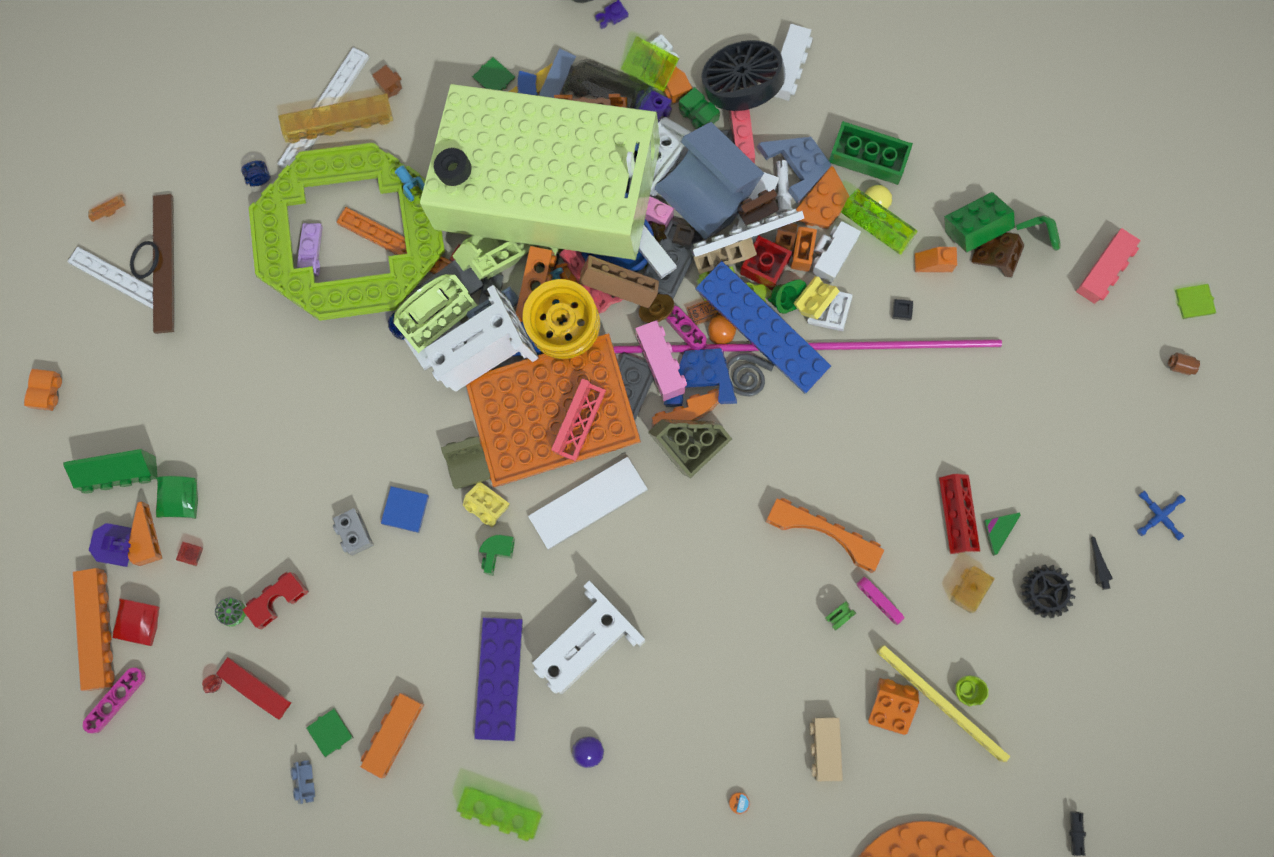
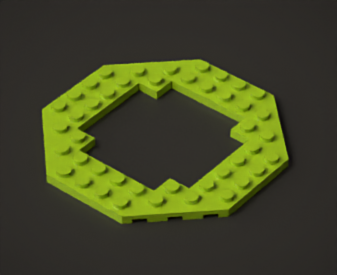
M375 143L301 151L295 156V160L281 171L277 180L273 184L270 183L261 193L262 196L249 206L256 277L319 321L396 310L445 253L442 231L434 230L420 204L423 191L417 185L409 191L414 197L412 202L403 194L404 184L395 174V170L404 164L390 153L381 150ZM405 166L412 178L420 177L425 184L426 179L420 176V173L409 166ZM378 178L380 194L399 192L407 254L388 256L390 273L315 283L313 266L294 269L288 206L306 204L305 187Z

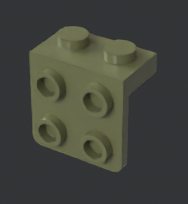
M468 437L464 441L451 442L441 447L454 489H460L490 479L488 465L479 437Z

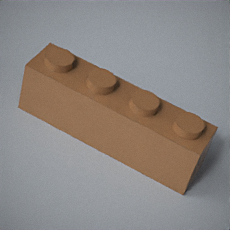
M590 255L581 270L579 283L646 308L651 306L658 294V280Z

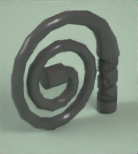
M749 353L738 354L727 362L728 369L738 360L752 362L769 371H772L774 364ZM750 363L738 366L733 372V381L739 389L751 390L758 383L757 375L750 371L742 374L738 382L737 373L743 368H751L757 371L760 375L761 384L757 390L752 392H742L735 387L733 389L734 392L741 396H753L761 392L765 385V376L761 369ZM748 376L753 377L754 381L752 385L744 386L740 384L742 383L746 385L749 379Z

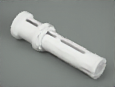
M782 160V165L780 161L776 162L777 177H779L778 196L776 197L779 208L777 211L778 216H783V212L792 209V196L788 192V162L786 160Z

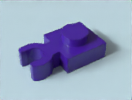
M617 0L604 8L605 13H598L595 16L596 22L604 20L600 23V28L603 29L607 27L610 21L615 25L627 18L628 12L620 0Z

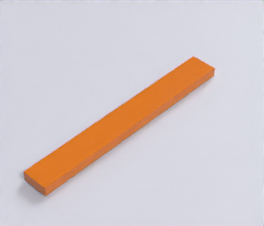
M345 207L336 221L338 225L396 255L407 254L405 237ZM441 256L429 272L436 274L452 263V261Z

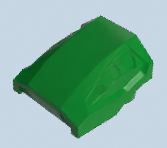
M183 476L156 477V517L196 519L198 506L197 479Z

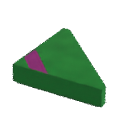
M1020 512L984 520L993 556L999 553L1021 516Z

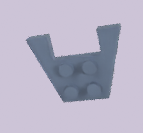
M812 137L761 142L757 146L765 160L781 153L801 180V182L790 186L788 189L796 203L802 200L832 166Z

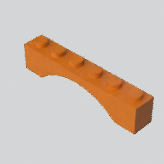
M776 499L766 523L781 530L807 528L825 533L835 539L845 549L854 565L871 573L876 570L884 552V549L880 548L881 545L872 540L870 542L863 540L862 535L856 532L851 534L845 531V527L834 523L832 525L827 522L826 518L820 515L815 517L809 514L810 511L801 506L796 508L787 499Z

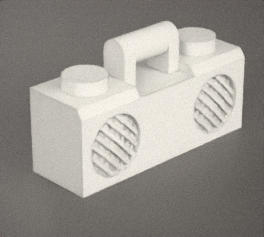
M841 221L839 226L835 225L830 233L832 238L823 234L814 249V252L821 256L815 258L812 264L814 266L812 273L832 284L858 240L861 231ZM826 243L830 244L827 251L823 250Z

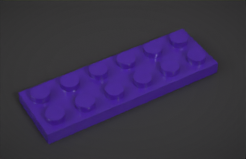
M483 618L474 739L515 741L523 629L522 619Z

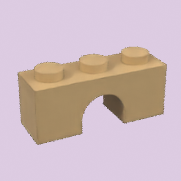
M750 237L694 257L699 274L713 270L721 261L726 265L747 260L757 255Z

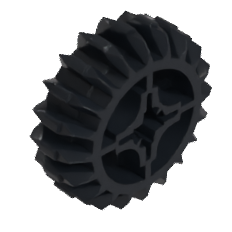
M1046 564L1042 565L1041 568L1038 566L1034 567V571L1030 570L1027 572L1029 577H1023L1027 584H1021L1020 586L1025 591L1021 592L1020 595H1026L1027 599H1024L1023 603H1030L1027 607L1028 610L1035 608L1034 615H1038L1041 612L1042 618H1046L1048 615L1050 619L1054 618L1055 615L1057 617L1062 616V612L1066 613L1069 611L1067 606H1073L1072 601L1069 599H1075L1076 597L1071 592L1075 591L1076 588L1070 587L1069 584H1072L1073 580L1067 581L1068 573L1061 574L1062 568H1058L1055 571L1054 565L1048 568ZM1045 576L1052 577L1058 584H1052ZM1038 579L1039 590L1034 594V585ZM1048 588H1055L1049 594L1041 595V593H1044ZM1059 590H1062V597L1058 603L1057 593ZM1037 599H1044L1051 607L1042 605Z

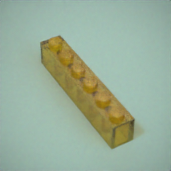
M387 94L278 115L282 135L286 143H297L302 139H315L321 135L331 136L341 131L351 132L356 128H369L375 124L385 125L393 121Z

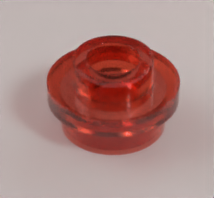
M215 674L206 677L202 682L203 691L205 693L218 691L221 687L222 679Z

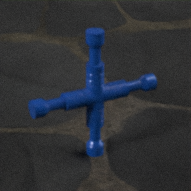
M1146 491L1138 495L1148 503V507L1155 514L1148 521V524L1137 530L1140 536H1144L1148 529L1162 522L1167 529H1170L1175 534V538L1178 541L1184 537L1183 533L1179 532L1174 527L1175 524L1168 518V515L1175 510L1176 506L1186 501L1184 496L1179 495L1176 501L1168 504L1161 510L1148 497Z

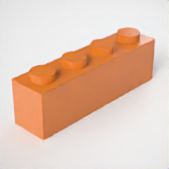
M400 693L399 696L396 695L390 704L392 706L389 714L386 713L380 723L382 725L380 731L376 732L371 739L372 746L370 750L364 752L360 760L363 763L360 767L381 779L386 778L425 704L404 693Z

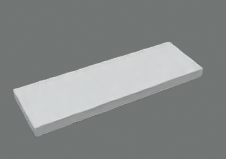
M626 457L528 517L549 550L648 489L629 458Z

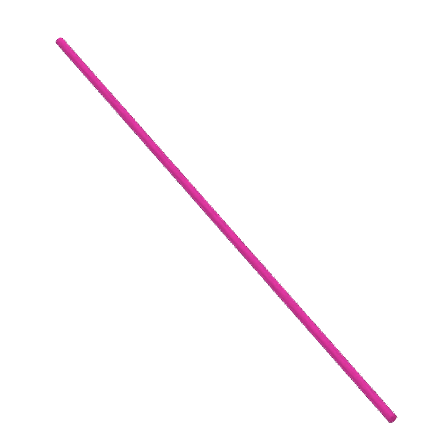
M1002 340L818 342L808 344L814 350L1002 347ZM706 344L704 348H721L723 352L759 351L753 344ZM640 345L613 346L615 353H643ZM671 345L673 352L692 350L689 345Z

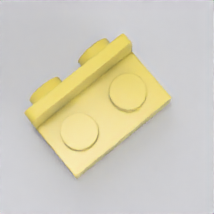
M815 276L794 302V305L803 316L818 320L840 291L836 286L824 284L819 277Z
M482 482L477 483L465 495L463 506L469 513H473L484 524L492 528L495 526L497 519L510 505V503Z

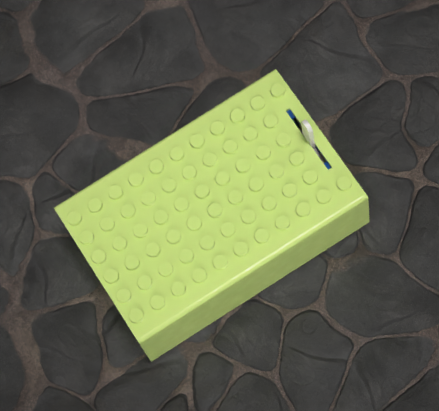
M451 84L420 204L434 230L636 260L660 147L657 112ZM447 148L462 150L471 162L472 170L469 178L457 186L444 184L434 171L433 165L436 156ZM451 164L448 167V170H454L457 167V164Z

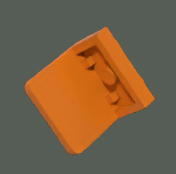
M880 678L877 684V697L869 716V724L906 735L919 704V690L910 685L904 686L897 684L893 680Z

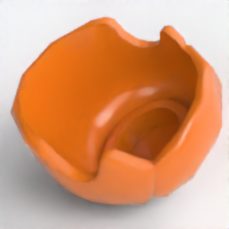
M719 314L711 319L707 333L710 340L715 344H728L733 340L736 328Z

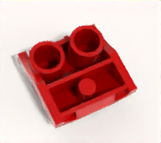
M119 598L120 605L113 630V638L152 646L158 627L160 607Z

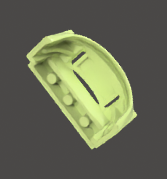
M445 274L433 279L412 294L395 312L393 323L419 353L465 317L468 311L478 305L470 297L468 290L456 275ZM439 289H442L444 291V293L448 296L449 300L443 295V293ZM409 313L412 315V317L416 320L418 324H416L413 321V319L409 316Z

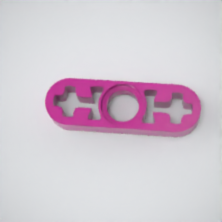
M674 306L672 314H677V319L674 316L671 317L670 314L665 318L667 323L692 350H703L706 347L707 340L705 334L678 306ZM683 325H689L691 330L683 332L680 328ZM695 339H696V340H700V339H701V344H699L698 342H697V343H694V342H695Z
M862 577L856 583L858 588L895 625H898L905 618L866 577Z

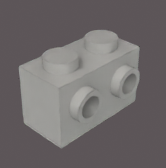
M353 508L333 518L335 522L333 524L334 531L337 535L341 536L342 542L340 544L345 553L348 552L353 556L374 546L358 510Z

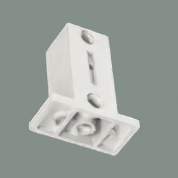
M494 285L487 289L490 294L488 298L492 304L491 306L424 348L427 354L425 358L434 369L432 373L435 379L442 381L446 388L450 387L455 392L517 352H520L524 358L527 357L532 362L539 358L510 300Z
M590 581L584 585L586 590L584 594L592 603L595 601L596 603L532 663L535 666L534 672L542 679L545 677L549 681L547 686L556 694L558 692L563 694L625 633L628 634L625 636L626 639L633 646L637 644L641 647L645 643V639ZM611 617L613 622L611 625L605 626L602 624L603 619ZM555 666L559 667L560 672L558 676L552 677L551 669Z

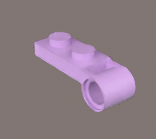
M303 223L297 268L313 266L314 276H319L320 263L318 258L323 227L321 223Z

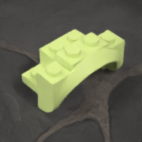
M472 235L462 242L454 253L453 258L463 271L472 268L480 280L485 277L489 279L515 265L521 257L529 253L530 246H537Z

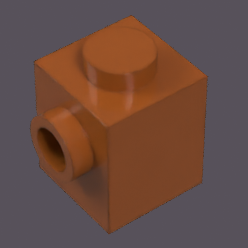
M387 65L372 74L375 84L388 99L397 95L402 89L401 77L396 71L392 72Z
M790 223L779 227L775 244L788 250H793L797 224Z

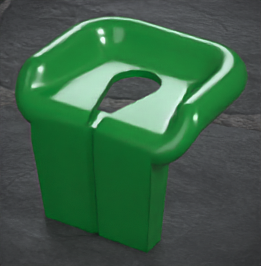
M1049 216L1035 217L1016 225L1017 230L1045 223L1053 250L1058 251L1061 248L1056 222Z

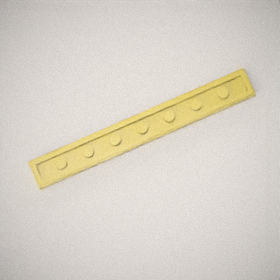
M885 645L876 651L877 654L998 761L1006 762L1010 758L1003 749Z

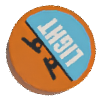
M737 792L730 797L729 807L733 812L743 814L749 809L750 801L745 794Z

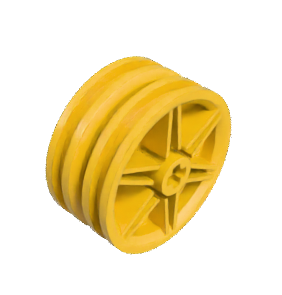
M556 279L541 284L529 295L523 309V324L528 336L541 352L557 359H570L585 353L594 344L600 330V315L593 298L583 286L571 280ZM554 300H559V303L552 304ZM572 303H578V307L572 308ZM542 314H546L545 320H540ZM564 319H566L567 322H564L563 325H561L560 322H563ZM582 321H585V324L583 326H579L577 324ZM553 333L551 338H547V334ZM567 334L572 335V339L570 341L566 340Z

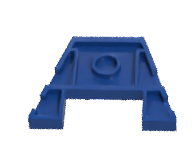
M719 348L685 351L679 364L680 369L678 370L680 376L684 375L687 383L685 388L719 386L718 402L720 404H737V398L733 390L734 387L729 376V369L723 350ZM683 394L664 401V405L666 407L682 406Z

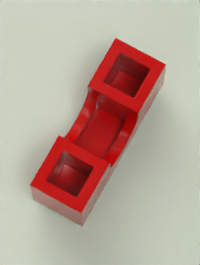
M286 572L278 578V582L273 586L269 585L262 590L263 594L258 598L255 597L249 600L243 612L257 629L262 630L277 618L273 611V602L278 597L283 596L288 603L295 604L309 591L296 574Z

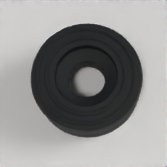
M447 148L441 151L436 156L433 165L438 178L448 186H457L464 183L469 178L472 170L470 160L458 148ZM456 163L457 167L454 170L449 171L448 167L451 164Z

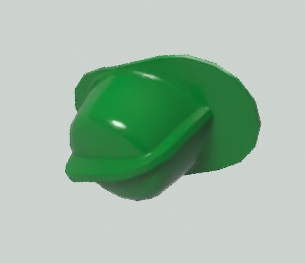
M798 279L777 285L773 288L771 296L767 299L777 308L779 313H789L797 309L794 302L807 287V284Z

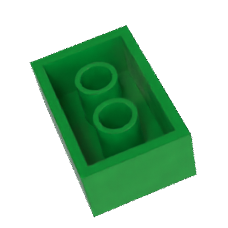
M993 192L944 216L946 234L966 253L1015 228L1014 210Z

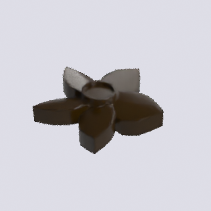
M652 222V231L656 241L659 243L660 238L667 239L664 234L665 225L659 226L658 223Z

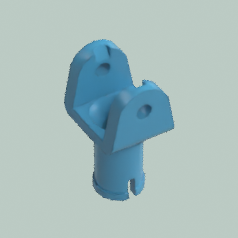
M403 165L395 170V174L404 184L403 194L412 202L414 197L409 190L417 185L423 191L425 184L420 177L412 178Z

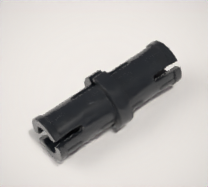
M1070 812L1071 830L1069 831V836H1071L1072 842L1071 854L1074 856L1086 855L1084 812Z

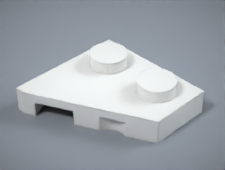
M839 292L818 320L808 318V324L844 331L853 295Z

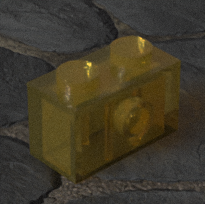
M972 566L969 569L966 568L961 574L960 578L963 580L960 585L956 584L951 591L952 598L950 601L970 614L976 612L995 579L976 566Z

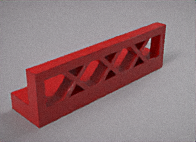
M951 474L939 477L950 554L980 552L969 475Z

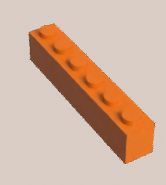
M98 568L73 572L81 691L113 687L112 682H114V672L111 669L113 654L110 651L112 636L108 628L110 614L107 611L109 596L105 586L107 575L104 570Z

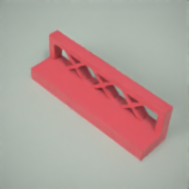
M564 249L559 255L568 264V268L575 275L579 283L585 260L581 252ZM580 284L590 293L599 314L605 312L611 304L623 300L616 296L612 298L610 294Z
M585 379L581 380L551 449L554 453L576 462L606 393L605 389L592 385ZM591 389L600 392L598 399L592 402L588 399ZM589 407L591 410L590 417L582 420L581 410ZM582 425L584 430L582 435L575 438L572 432L574 427ZM574 442L576 447L573 456L564 452L566 445Z

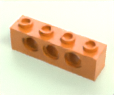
M533 246L529 248L516 309L520 322H523L524 305L529 295L533 292V283L540 282V284L552 280V274H550L551 267H554L556 263V256H554L552 250ZM538 264L545 265V269L541 273L536 272ZM544 314L541 315L540 320L544 319Z

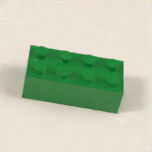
M842 121L829 162L898 185L904 173L913 143Z

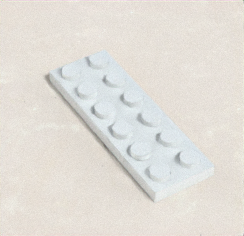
M791 209L783 212L782 217L774 215L766 218L765 223L754 222L748 224V229L742 230V228H737L729 231L730 235L724 237V234L711 238V242H697L693 244L694 248L690 249L692 256L697 257L804 219L802 211Z

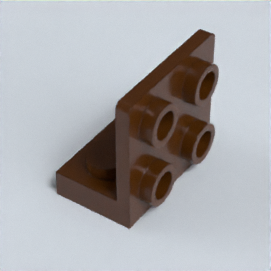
M1006 232L977 247L971 261L973 264L1000 267L1005 277L1012 278L1025 245L1019 234Z

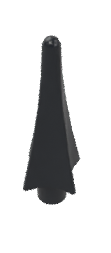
M1091 537L1096 584L1101 583L1102 590L1111 589L1109 581L1113 577L1102 557L1096 538Z

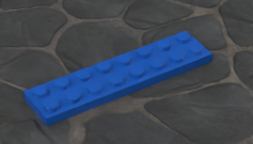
M722 261L695 288L701 296L804 394L831 367L817 351Z

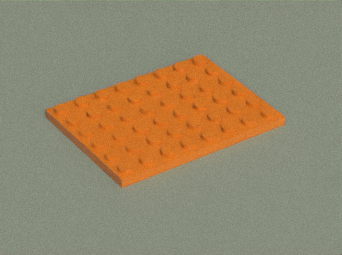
M609 333L598 336L594 344L585 353L577 357L557 359L541 354L538 355L539 358L534 362L525 359L490 370L466 385L494 488L641 443ZM582 379H585L592 385L605 389L606 393L575 462L554 453L551 449ZM591 389L588 394L589 401L597 400L600 392ZM589 407L581 410L582 420L590 417L591 410ZM582 425L574 427L572 432L575 438L582 435L584 431ZM574 442L566 445L565 453L573 456L576 449Z

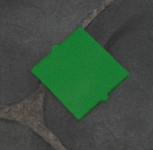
M494 57L485 65H481V68L472 76L483 88L500 91L507 89V85L515 79V76Z
M335 708L324 716H319L317 721L306 728L324 757H327L337 749L340 750L342 745L353 738Z

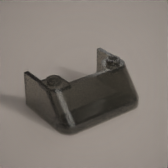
M583 59L570 66L563 94L573 92V95L579 98L591 95L595 98L603 97L609 99V94H620L621 97L627 98V108L640 109L651 84L595 60Z

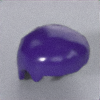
M595 737L580 738L572 747L574 762L583 768L597 766L603 759L604 748L602 743Z

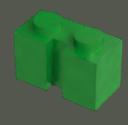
M695 87L679 100L680 114L685 118L687 117L695 129L710 122L715 124L719 120L720 111L711 102H708L705 96Z

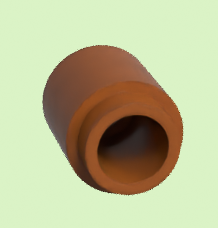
M1176 352L1170 356L1168 366H1170L1171 371L1185 375H1195L1199 370L1200 360H1196V357Z

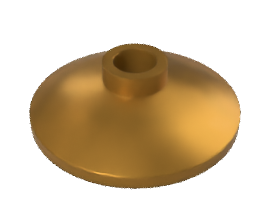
M658 294L649 308L640 306L639 317L646 323L656 320L660 322L672 313L675 305L674 300L669 295Z

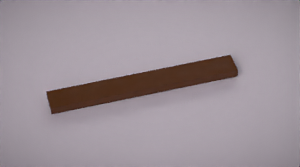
M172 194L153 196V243L156 244L159 251V260L153 271V332L155 334L174 332ZM153 248V262H154V259H155V250H154V248Z

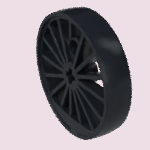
M746 40L730 44L713 54L704 65L702 84L705 94L713 105L728 111H743L758 107L771 100L781 90L786 76L784 61L779 50L772 44L764 41Z

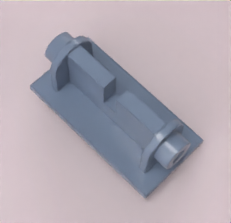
M309 760L302 761L301 766L298 765V762L293 763L294 767L291 768V778L296 783V788H293L294 800H298V804H303V799H305L306 803L313 802L314 797H316L314 782L306 784L305 781L313 778L312 764H309Z

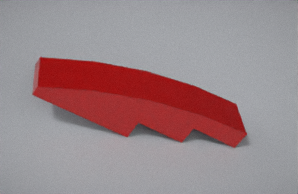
M227 657L216 673L226 683L278 720L282 718L291 705L288 699L269 684L261 681L231 658Z

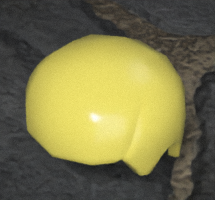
M874 185L863 193L862 203L867 206L869 211L881 213L886 211L892 204V195L885 186Z

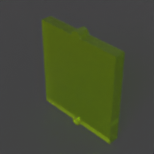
M1209 284L1175 290L1178 299L1177 306L1180 307L1183 319L1216 314L1213 302L1214 297L1211 295Z

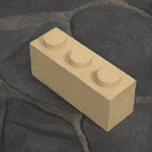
M813 718V722L809 724L810 735H813L814 743L810 744L811 756H814L815 764L811 765L812 777H815L816 781H843L839 718Z

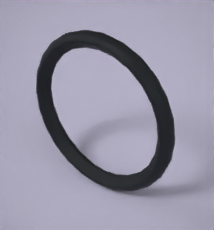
M144 241L133 251L130 259V270L136 278H146L155 270L159 260V251L155 243ZM151 245L155 250L153 265L147 273L139 275L134 270L136 254L141 247Z

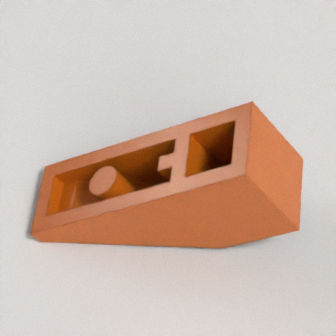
M142 501L137 503L129 538L131 547L129 548L128 558L132 564L137 566H143L163 559L149 504Z

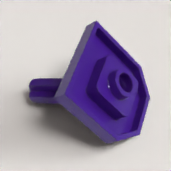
M105 523L95 529L92 534L89 552L96 562L127 567L129 562L128 552L131 547L129 538L132 528Z

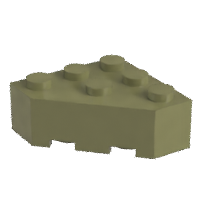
M661 419L648 432L678 470L690 479L732 440L722 425L713 421Z

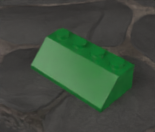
M143 449L63 462L73 488L84 494L93 493L95 489L111 490L113 486L118 485L120 487L132 486V483L136 482L146 484L158 477L156 456Z

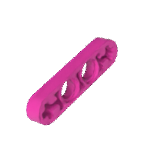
M129 668L84 719L83 729L85 732L98 733L109 723L144 682L146 675L141 668ZM132 673H138V680H132ZM120 687H124L126 690L123 698L117 696V690ZM109 702L112 705V710L109 714H105L103 706ZM91 721H96V728H91Z

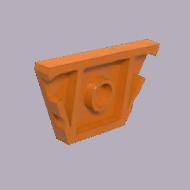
M833 166L828 169L796 209L797 211H802L804 219L797 222L829 229L850 203L851 198Z

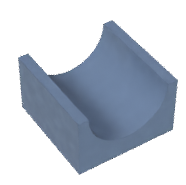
M712 122L683 136L681 143L689 149L686 156L654 188L705 240L733 223L738 215L739 208L742 206L741 203L749 198L764 175V172Z

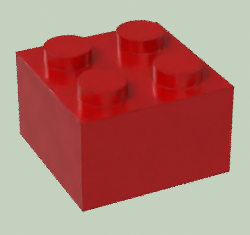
M758 236L754 243L757 255L744 261L740 275L773 290L790 261L792 251Z

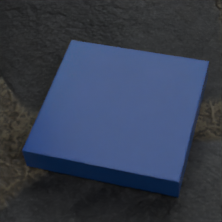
M391 486L381 524L419 533L429 495Z

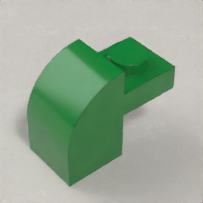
M494 535L482 543L479 552L486 555V558L483 557L481 569H484L486 575L494 576L497 556L513 557L514 537Z

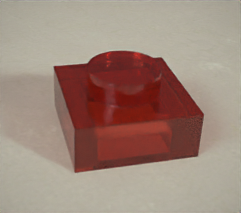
M182 542L176 560L197 566L203 548Z

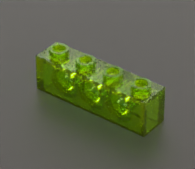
M858 188L847 199L841 211L843 215L900 255L908 248L918 230Z
M469 786L464 788L456 810L465 819L472 820V817L479 819V823L484 826L491 827V824L498 826L500 832L510 834V832L517 833V837L525 841L535 838L543 813ZM477 802L484 803L485 811L483 813L476 811L475 805ZM496 809L504 811L505 816L503 820L495 818L494 812ZM515 816L523 818L524 824L522 827L514 825L513 819Z

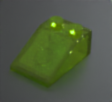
M636 36L621 70L663 92L679 58Z

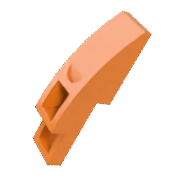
M710 390L707 392L708 394L702 396L700 394L690 396L686 401L687 408L680 406L674 408L669 413L665 411L656 413L652 417L653 427L661 419L700 420L719 404V390Z

